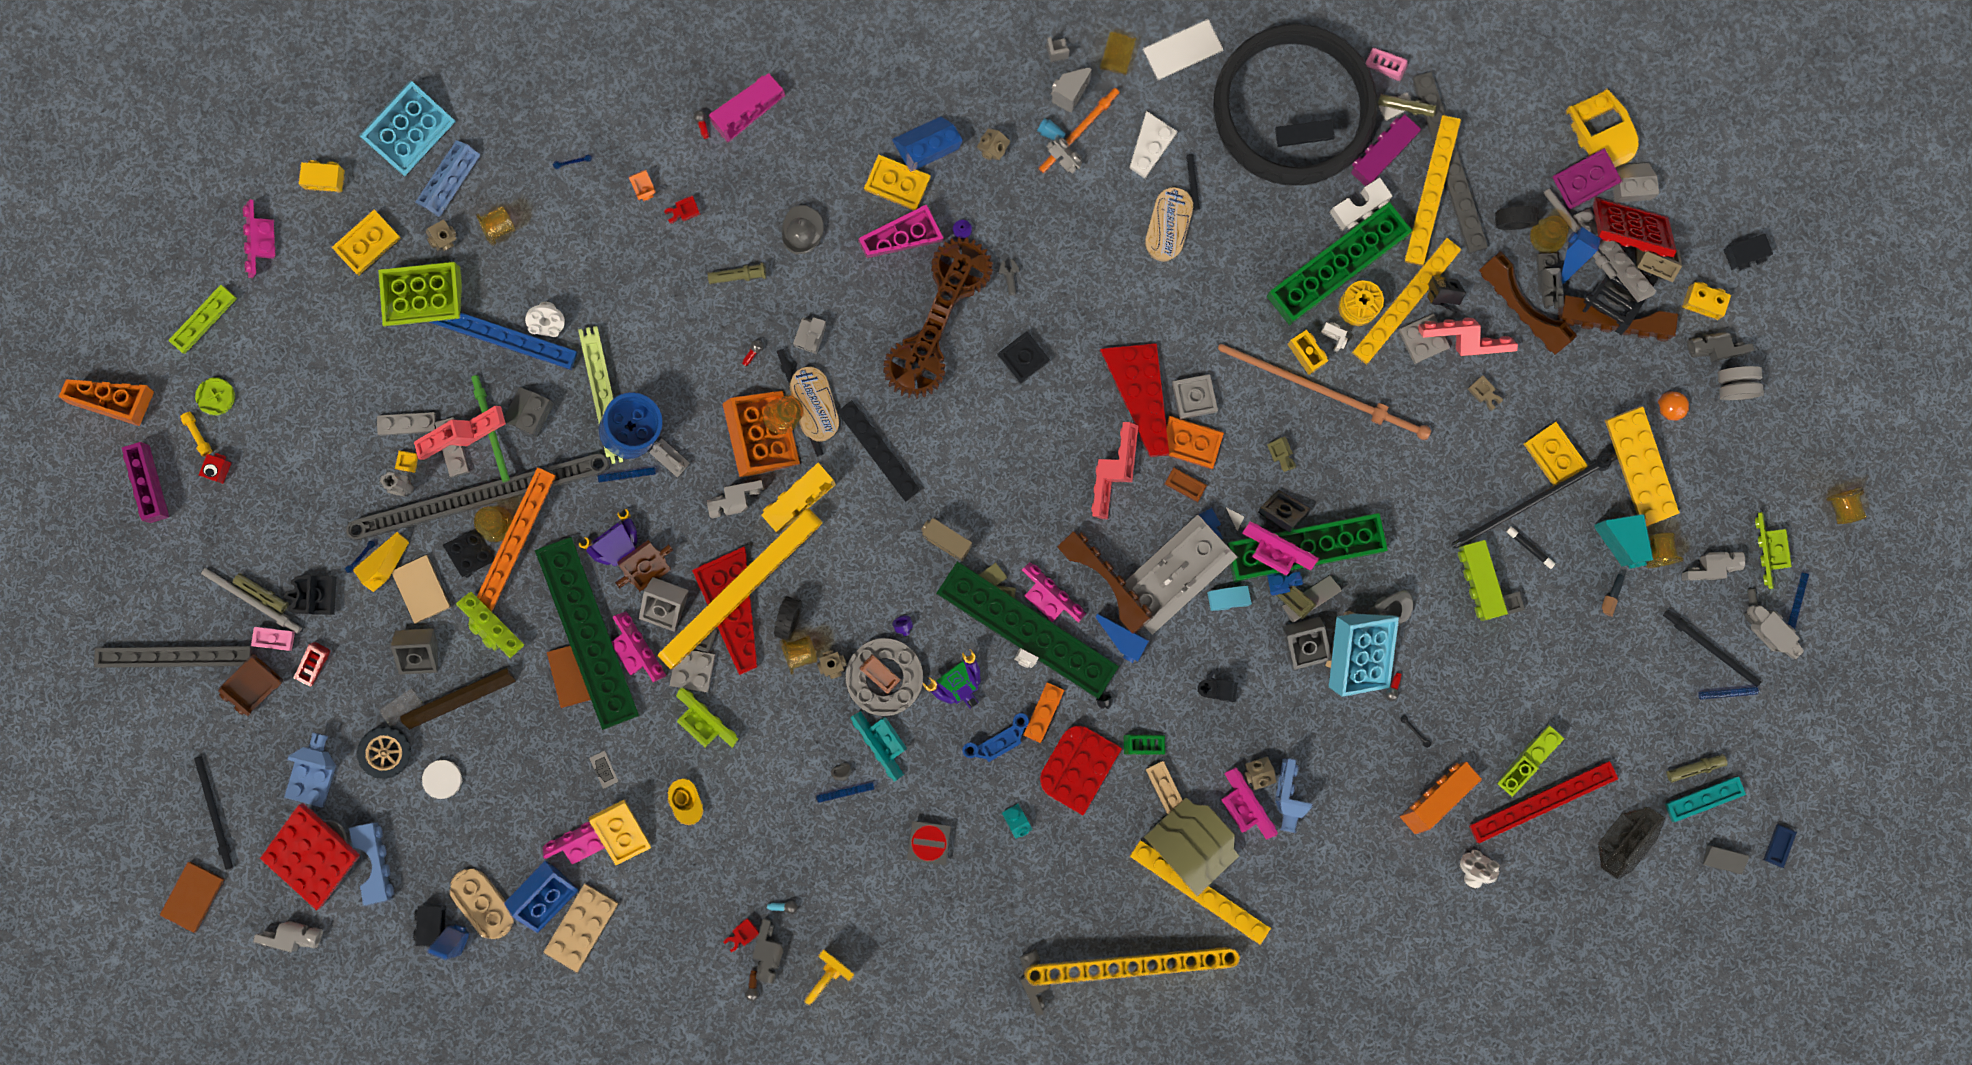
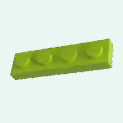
M220 285L168 341L180 352L186 354L237 298L223 285Z

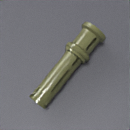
M764 262L752 266L745 264L743 268L708 272L710 285L745 279L747 282L755 278L766 279Z

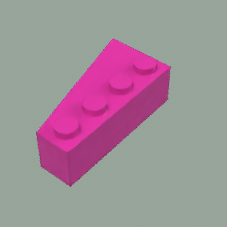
M768 73L765 76H761L754 84L710 113L709 117L714 128L728 143L785 96L784 90Z
M924 205L860 237L858 242L866 258L943 242L944 238L927 205Z

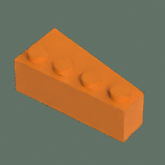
M66 379L58 397L68 404L140 426L154 391L147 385L111 384L110 382L96 383Z
M1457 762L1451 766L1450 772L1447 775L1441 776L1436 781L1437 784L1426 790L1419 800L1415 801L1410 808L1399 816L1414 834L1430 830L1482 780L1467 762L1461 764Z

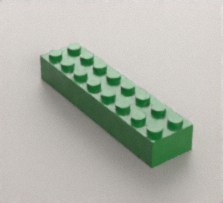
M1388 202L1272 289L1266 297L1290 326L1405 240L1413 231L1391 203Z
M1380 513L1296 529L1291 533L1288 531L1275 533L1278 537L1319 558L1314 567L1388 551ZM1250 538L1226 544L1237 556L1230 564L1233 582L1281 572L1253 558L1259 542ZM1294 562L1290 571L1305 569V567Z

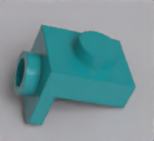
M1019 803L1002 812L1016 839L1026 836L1032 830Z

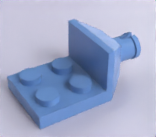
M312 732L309 746L302 747L288 756L287 760L293 761L294 766L284 798L322 808L326 802L336 765L329 752L324 751L328 736Z
M1282 759L1275 797L1279 813L1283 814L1280 830L1296 833L1298 818H1303L1312 808V804L1289 799L1294 793L1292 780L1293 776L1296 777L1298 765H1295L1296 760Z

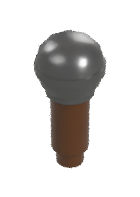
M751 971L749 988L745 993L746 999L751 1002L756 1001L759 996L756 989L757 971Z

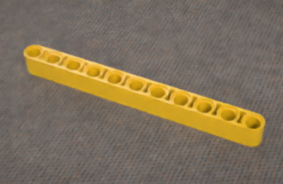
M810 508L803 512L658 654V657L671 670L674 669L821 526L823 521Z
M1224 947L1037 964L1027 967L1024 975L1026 980L1032 985L1219 969L1236 966L1239 962V954L1231 948ZM1231 952L1233 956L1232 960L1230 962H1226L1225 955ZM1208 954L1213 955V961L1210 964H1207L1205 961ZM1189 956L1194 957V963L1191 966L1186 964V959ZM1173 957L1175 964L1173 967L1168 968L1167 960ZM1154 959L1156 962L1155 967L1148 969V961ZM1131 961L1136 962V968L1133 971L1128 970V964ZM1111 963L1117 964V970L1114 973H1109L1108 971ZM1097 965V973L1090 975L1089 967ZM1076 966L1078 973L1072 977L1069 975V970L1071 967ZM1053 968L1059 970L1056 978H1050L1049 975ZM1033 970L1039 971V977L1036 980L1030 979V973Z

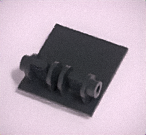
M477 528L442 545L461 577H470L472 572L493 563L495 559Z

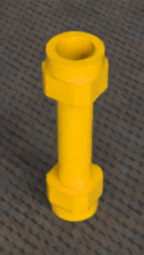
M191 412L182 414L180 416L183 425L189 428L198 445L196 447L202 457L211 454L213 451L210 444L204 441L194 423L196 422L195 417Z

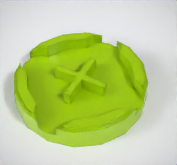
M212 377L198 386L195 400L203 412L218 416L231 409L235 402V392L229 382L221 378Z

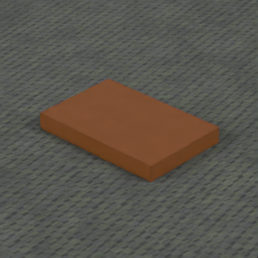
M571 646L547 652L560 708L590 701V696Z
M187 862L160 916L193 933L197 932L224 878L192 862Z

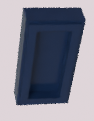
M1776 824L1763 861L1784 868L1797 832Z

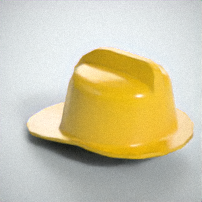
M687 779L674 781L668 790V803L676 819L686 825L697 823L702 817L703 806L695 785Z

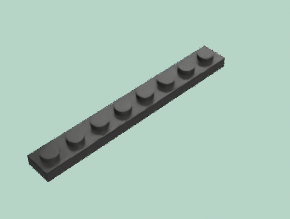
M253 647L95 648L94 668L241 666L253 654Z

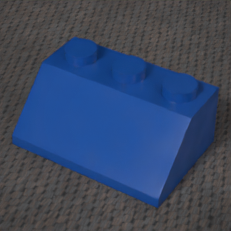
M941 116L892 139L910 172L958 150L963 141L954 124Z
M545 860L505 901L504 905L513 918L538 933L579 890L556 867Z

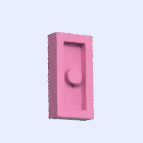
M254 627L251 646L292 651L295 632Z

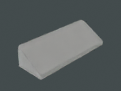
M1328 576L1303 593L1315 603L1316 606L1313 608L1315 609L1340 593L1342 589L1331 576ZM1286 604L1282 606L1292 623L1300 618Z

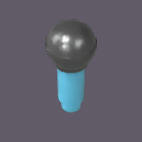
M794 901L767 905V909L771 911H784L788 914L796 913L798 908Z

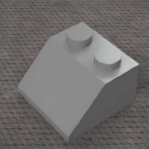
M1085 68L1062 74L1060 79H1056L1051 88L1053 89L1051 92L1052 103L1072 113L1090 82L1092 69Z
M1649 163L1626 164L1616 168L1623 182L1613 187L1615 203L1652 200L1659 195L1657 175Z
M652 577L644 590L639 619L675 632L684 610L689 590Z

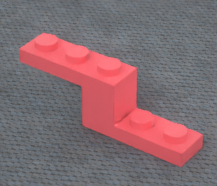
M1464 318L1463 321L1447 319L1439 323L1427 321L1425 324H1419V333L1423 338L1456 335V351L1460 356L1517 351L1518 344L1509 336H1502L1500 339L1482 338L1480 340V324L1473 318Z
M494 406L470 421L452 419L414 441L418 460H425L449 445L468 446L505 425L501 406Z
M1123 422L1120 431L1119 460L1098 459L1092 516L1099 519H1108L1112 482H1132L1138 426L1131 422Z

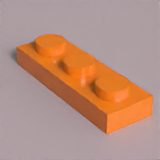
M1048 682L1046 683L1023 734L1024 736L1039 743L1042 742L1064 693L1063 689Z

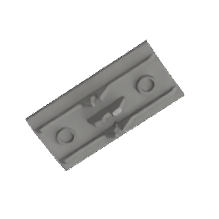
M1199 515L1194 517L1126 580L1125 586L1129 590H1134L1139 596L1138 601L1142 605L1146 604L1152 611L1153 619L1144 626L1152 635L1237 558L1236 554Z

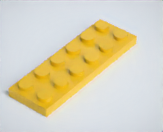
M1639 406L1606 419L1605 423L1637 515L1644 514L1646 526L1679 514L1644 407Z

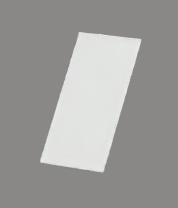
M1205 20L1143 50L1159 80L1221 52L1223 48L1209 20Z

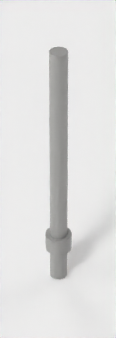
M1551 189L1544 192L1545 196L1573 232H1577L1580 226ZM1597 251L1593 255L1596 260L1595 263L1600 269L1604 270L1610 279H1613L1617 274L1609 265V260L1606 256H1602Z
M203 569L202 575L270 616L280 626L287 627L297 634L302 630V627L291 621V618L287 615H281L209 569Z

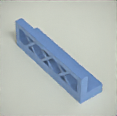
M456 140L415 203L440 217L480 154L467 144Z

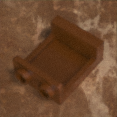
M252 654L219 687L218 692L224 701H230L235 705L234 709L239 714L249 716L275 688L277 689L282 684L283 679L260 658Z

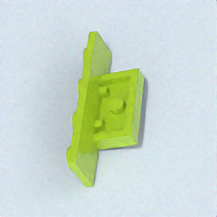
M1759 512L1758 517H1755L1756 528H1760L1761 536H1758L1759 548L1763 547L1764 555H1760L1761 565L1766 567V574H1763L1764 585H1768L1769 589H1774L1772 570L1792 567L1787 529L1766 532L1764 513Z
M469 592L456 603L469 617L468 625L471 632L475 635L478 634L486 647L492 648L494 651L500 648L509 658L513 657L524 647V644L472 592Z
M681 687L676 697L689 709L677 722L705 748L718 735L733 748L738 741L735 732L727 729L722 724L720 718L713 716L708 711V708L703 703H699L689 690Z

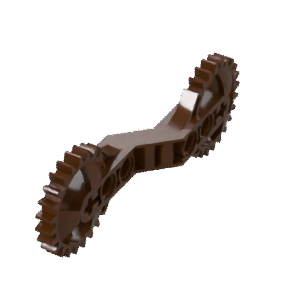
M958 237V241L955 242L951 238L950 244L945 241L943 247L938 246V252H934L931 271L934 272L932 278L936 283L938 291L921 332L917 335L902 339V346L896 343V349L891 347L890 354H886L887 360H884L883 366L885 367L883 373L886 374L885 380H890L889 387L895 385L894 392L901 390V396L908 393V398L910 399L911 395L915 394L916 399H918L919 394H922L925 398L927 391L933 394V388L938 390V383L943 382L942 377L945 375V364L942 363L944 362V356L940 351L939 341L950 314L959 300L974 296L975 290L981 291V286L985 288L987 282L990 281V275H992L993 271L991 269L993 262H990L991 255H986L987 249L981 250L982 244L976 246L975 240L968 243V238L966 237L965 241L962 242L961 238ZM948 256L954 258L951 266L941 261V257ZM971 267L981 271L984 274L983 277L978 278L970 275ZM955 280L958 284H953L950 281ZM943 296H949L951 299L946 300ZM932 335L934 338L928 339L926 336ZM922 350L925 351L927 354L921 355L918 353V351ZM894 357L906 360L905 368L892 361ZM915 363H918V367L913 370ZM925 370H928L935 374L936 378L934 380L923 377ZM915 381H917L918 389H915Z

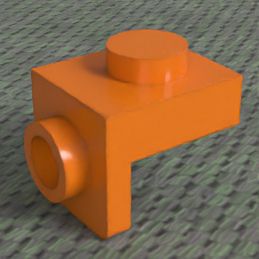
M646 169L629 176L638 200L643 199V201L654 197L653 194L656 191Z

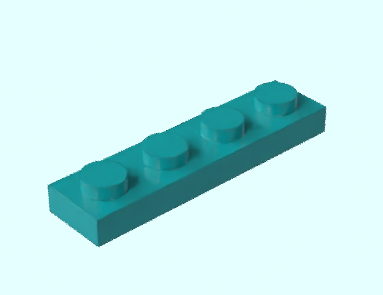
M1739 776L1665 803L1671 821L1677 822L1745 796L1746 793Z

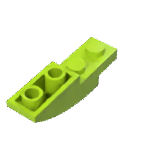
M1548 725L1537 738H1533L1497 784L1513 797L1539 769L1540 764L1565 738Z

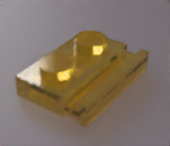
M1110 31L1100 69L1126 75L1136 38H1130L1126 35Z

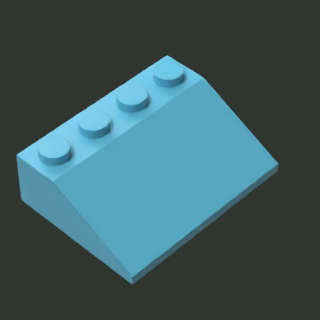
M409 81L359 134V137L405 176L454 124L455 120L415 83Z
M1367 614L1337 616L1329 679L1330 689L1344 697L1390 688L1399 621L1398 616Z

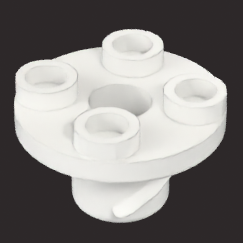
M542 302L528 310L525 321L530 333L556 337L563 329L565 319L553 303Z
M1472 850L1471 853L1464 854L1460 860V867L1465 873L1464 881L1470 887L1479 888L1482 883H1492L1496 881L1499 875V864L1482 855L1478 850Z

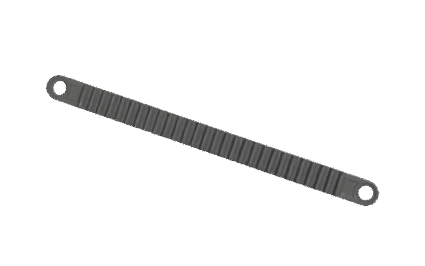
M594 454L543 469L556 475L551 488H554L555 486L602 474L608 470L609 461L602 454ZM603 459L604 466L601 469H596L594 467L595 460ZM535 471L510 477V480L507 482L499 480L353 520L347 525L346 533L352 539L362 540L524 496ZM356 525L362 527V532L359 535H354L352 532L353 527Z

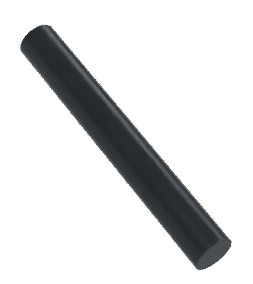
M1188 154L1186 159L1193 211L1200 210L1194 155Z

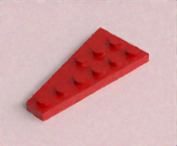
M1157 344L1100 349L1107 368L1111 372L1115 385L1132 417V421L1138 426L1140 438L1149 457L1169 456Z
M746 547L739 548L692 570L707 605L747 568ZM749 595L717 626L739 675L758 667L751 596Z

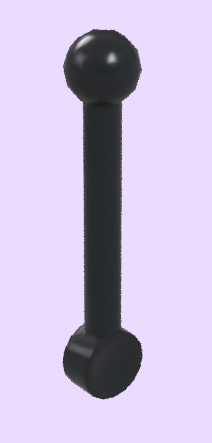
M1402 716L1401 722L1405 723L1423 742L1424 747H1430L1431 742L1426 740L1408 721L1407 716Z

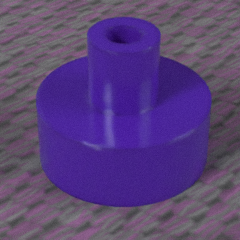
M958 220L953 226L954 236L956 238L960 237L961 240L970 237L972 233L971 224L966 220Z
M900 616L892 623L895 632L902 633L903 636L909 635V630L913 627L909 616Z

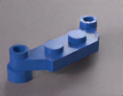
M1022 713L1017 714L1013 718L1012 727L979 746L974 743L965 744L962 750L964 756L967 758H983L990 762L1022 743L1020 739L1023 730L1029 723L1028 717ZM1018 718L1024 719L1023 725L1017 723ZM968 747L974 748L973 754L967 753Z

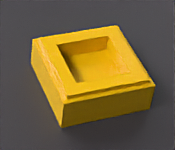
M399 450L395 469L415 473L418 462L417 453Z

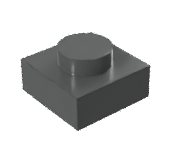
M1520 592L1503 596L1508 612L1506 615L1525 610Z

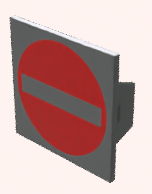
M912 821L907 860L946 865L951 826Z

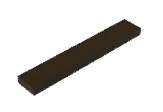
M506 668L399 717L401 722L410 730L515 683L516 680L514 675Z

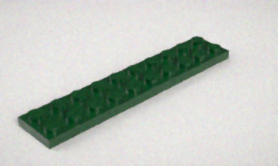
M572 537L536 549V556L602 731L639 717Z
M958 561L936 593V595L1019 649H1023L1038 657L1039 662L1097 699L1100 698L1119 667Z

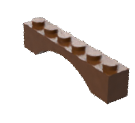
M1502 251L1479 269L1483 279L1490 282L1495 292L1501 295L1507 301V305L1517 312L1521 321L1527 324L1532 329L1533 334L1544 342L1548 351L1556 355L1577 337L1576 333L1565 321L1545 316L1528 303L1517 285L1514 265Z
M1564 296V307L1559 308L1557 320L1565 321L1568 326H1574V324L1581 325L1583 329L1600 328L1602 332L1615 331L1619 326L1616 320L1599 312L1592 306H1590L1586 313L1582 310L1586 305L1583 303L1584 298ZM1658 311L1651 316L1635 319L1622 335L1637 334L1639 338L1656 337L1657 341L1666 342L1676 335L1678 314Z
M1073 531L1057 546L1058 549L1069 561L1089 566L1108 582L1117 598L1120 620L1132 634L1137 633L1153 619L1152 611L1146 604L1142 605L1138 601L1139 596L1134 590H1129L1125 586L1126 581L1123 577L1117 576L1112 571L1114 567L1107 560L1104 561L1100 557L1101 552L1095 546L1091 547L1087 542L1089 540L1083 532Z

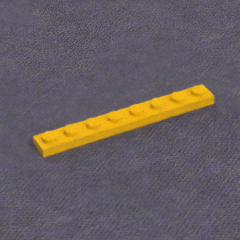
M1442 115L1405 258L1407 263L1424 265L1461 119Z
M1446 238L1354 349L1352 354L1367 365L1429 290L1428 283L1431 277L1440 276L1462 249Z
M1141 840L1130 854V857L1258 944L1261 945L1269 933L1270 927L1209 886L1196 896L1163 857Z

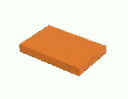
M1169 416L1166 424L1169 456L1213 469L1224 432Z

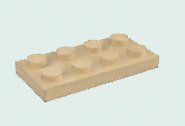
M585 883L543 953L573 971L578 972L619 903Z

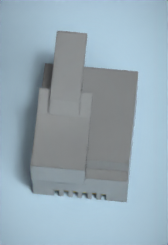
M803 317L793 342L794 347L817 354L826 329V321L814 317L812 320Z

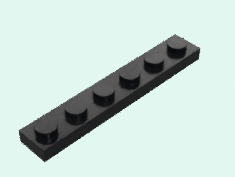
M852 400L837 411L905 502L921 491Z

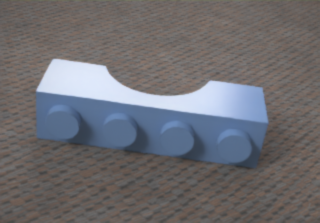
M378 822L349 828L352 847L364 851L372 863V872L369 879L360 886L363 906L391 900L394 889L392 884H389L388 876L390 875V869L388 864L385 863L386 848L381 842V837L383 836L381 826H378Z

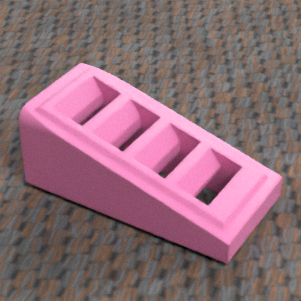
M1372 48L1365 62L1368 67L1398 81H1401L1408 66L1406 59L1376 48ZM1376 55H1378L1379 58H1378L1377 62H1376V63H1373V61H1374ZM1383 58L1386 59L1384 65L1381 66L1380 64ZM1390 62H1393L1391 68L1389 69L1388 66ZM1397 65H1399L1398 71H1395Z

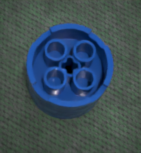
M625 393L617 396L608 404L599 423V437L603 446L611 453L624 459H633L644 455L655 443L661 432V412L658 406L645 395ZM627 425L631 428L633 427L631 432H629V429H625Z

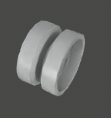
M1745 366L1720 370L1718 372V382L1724 384V386L1719 388L1720 400H1744L1763 396V384L1757 382L1762 379V367Z

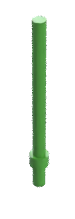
M474 375L471 377L475 389L473 393L475 399L479 402L481 412L484 413L489 410L485 399L487 395L485 389L482 388L479 376ZM494 430L488 436L502 482H507L510 478Z

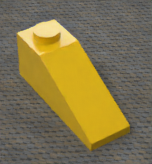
M396 532L356 566L353 571L361 583L372 592L381 587L391 576L409 541Z

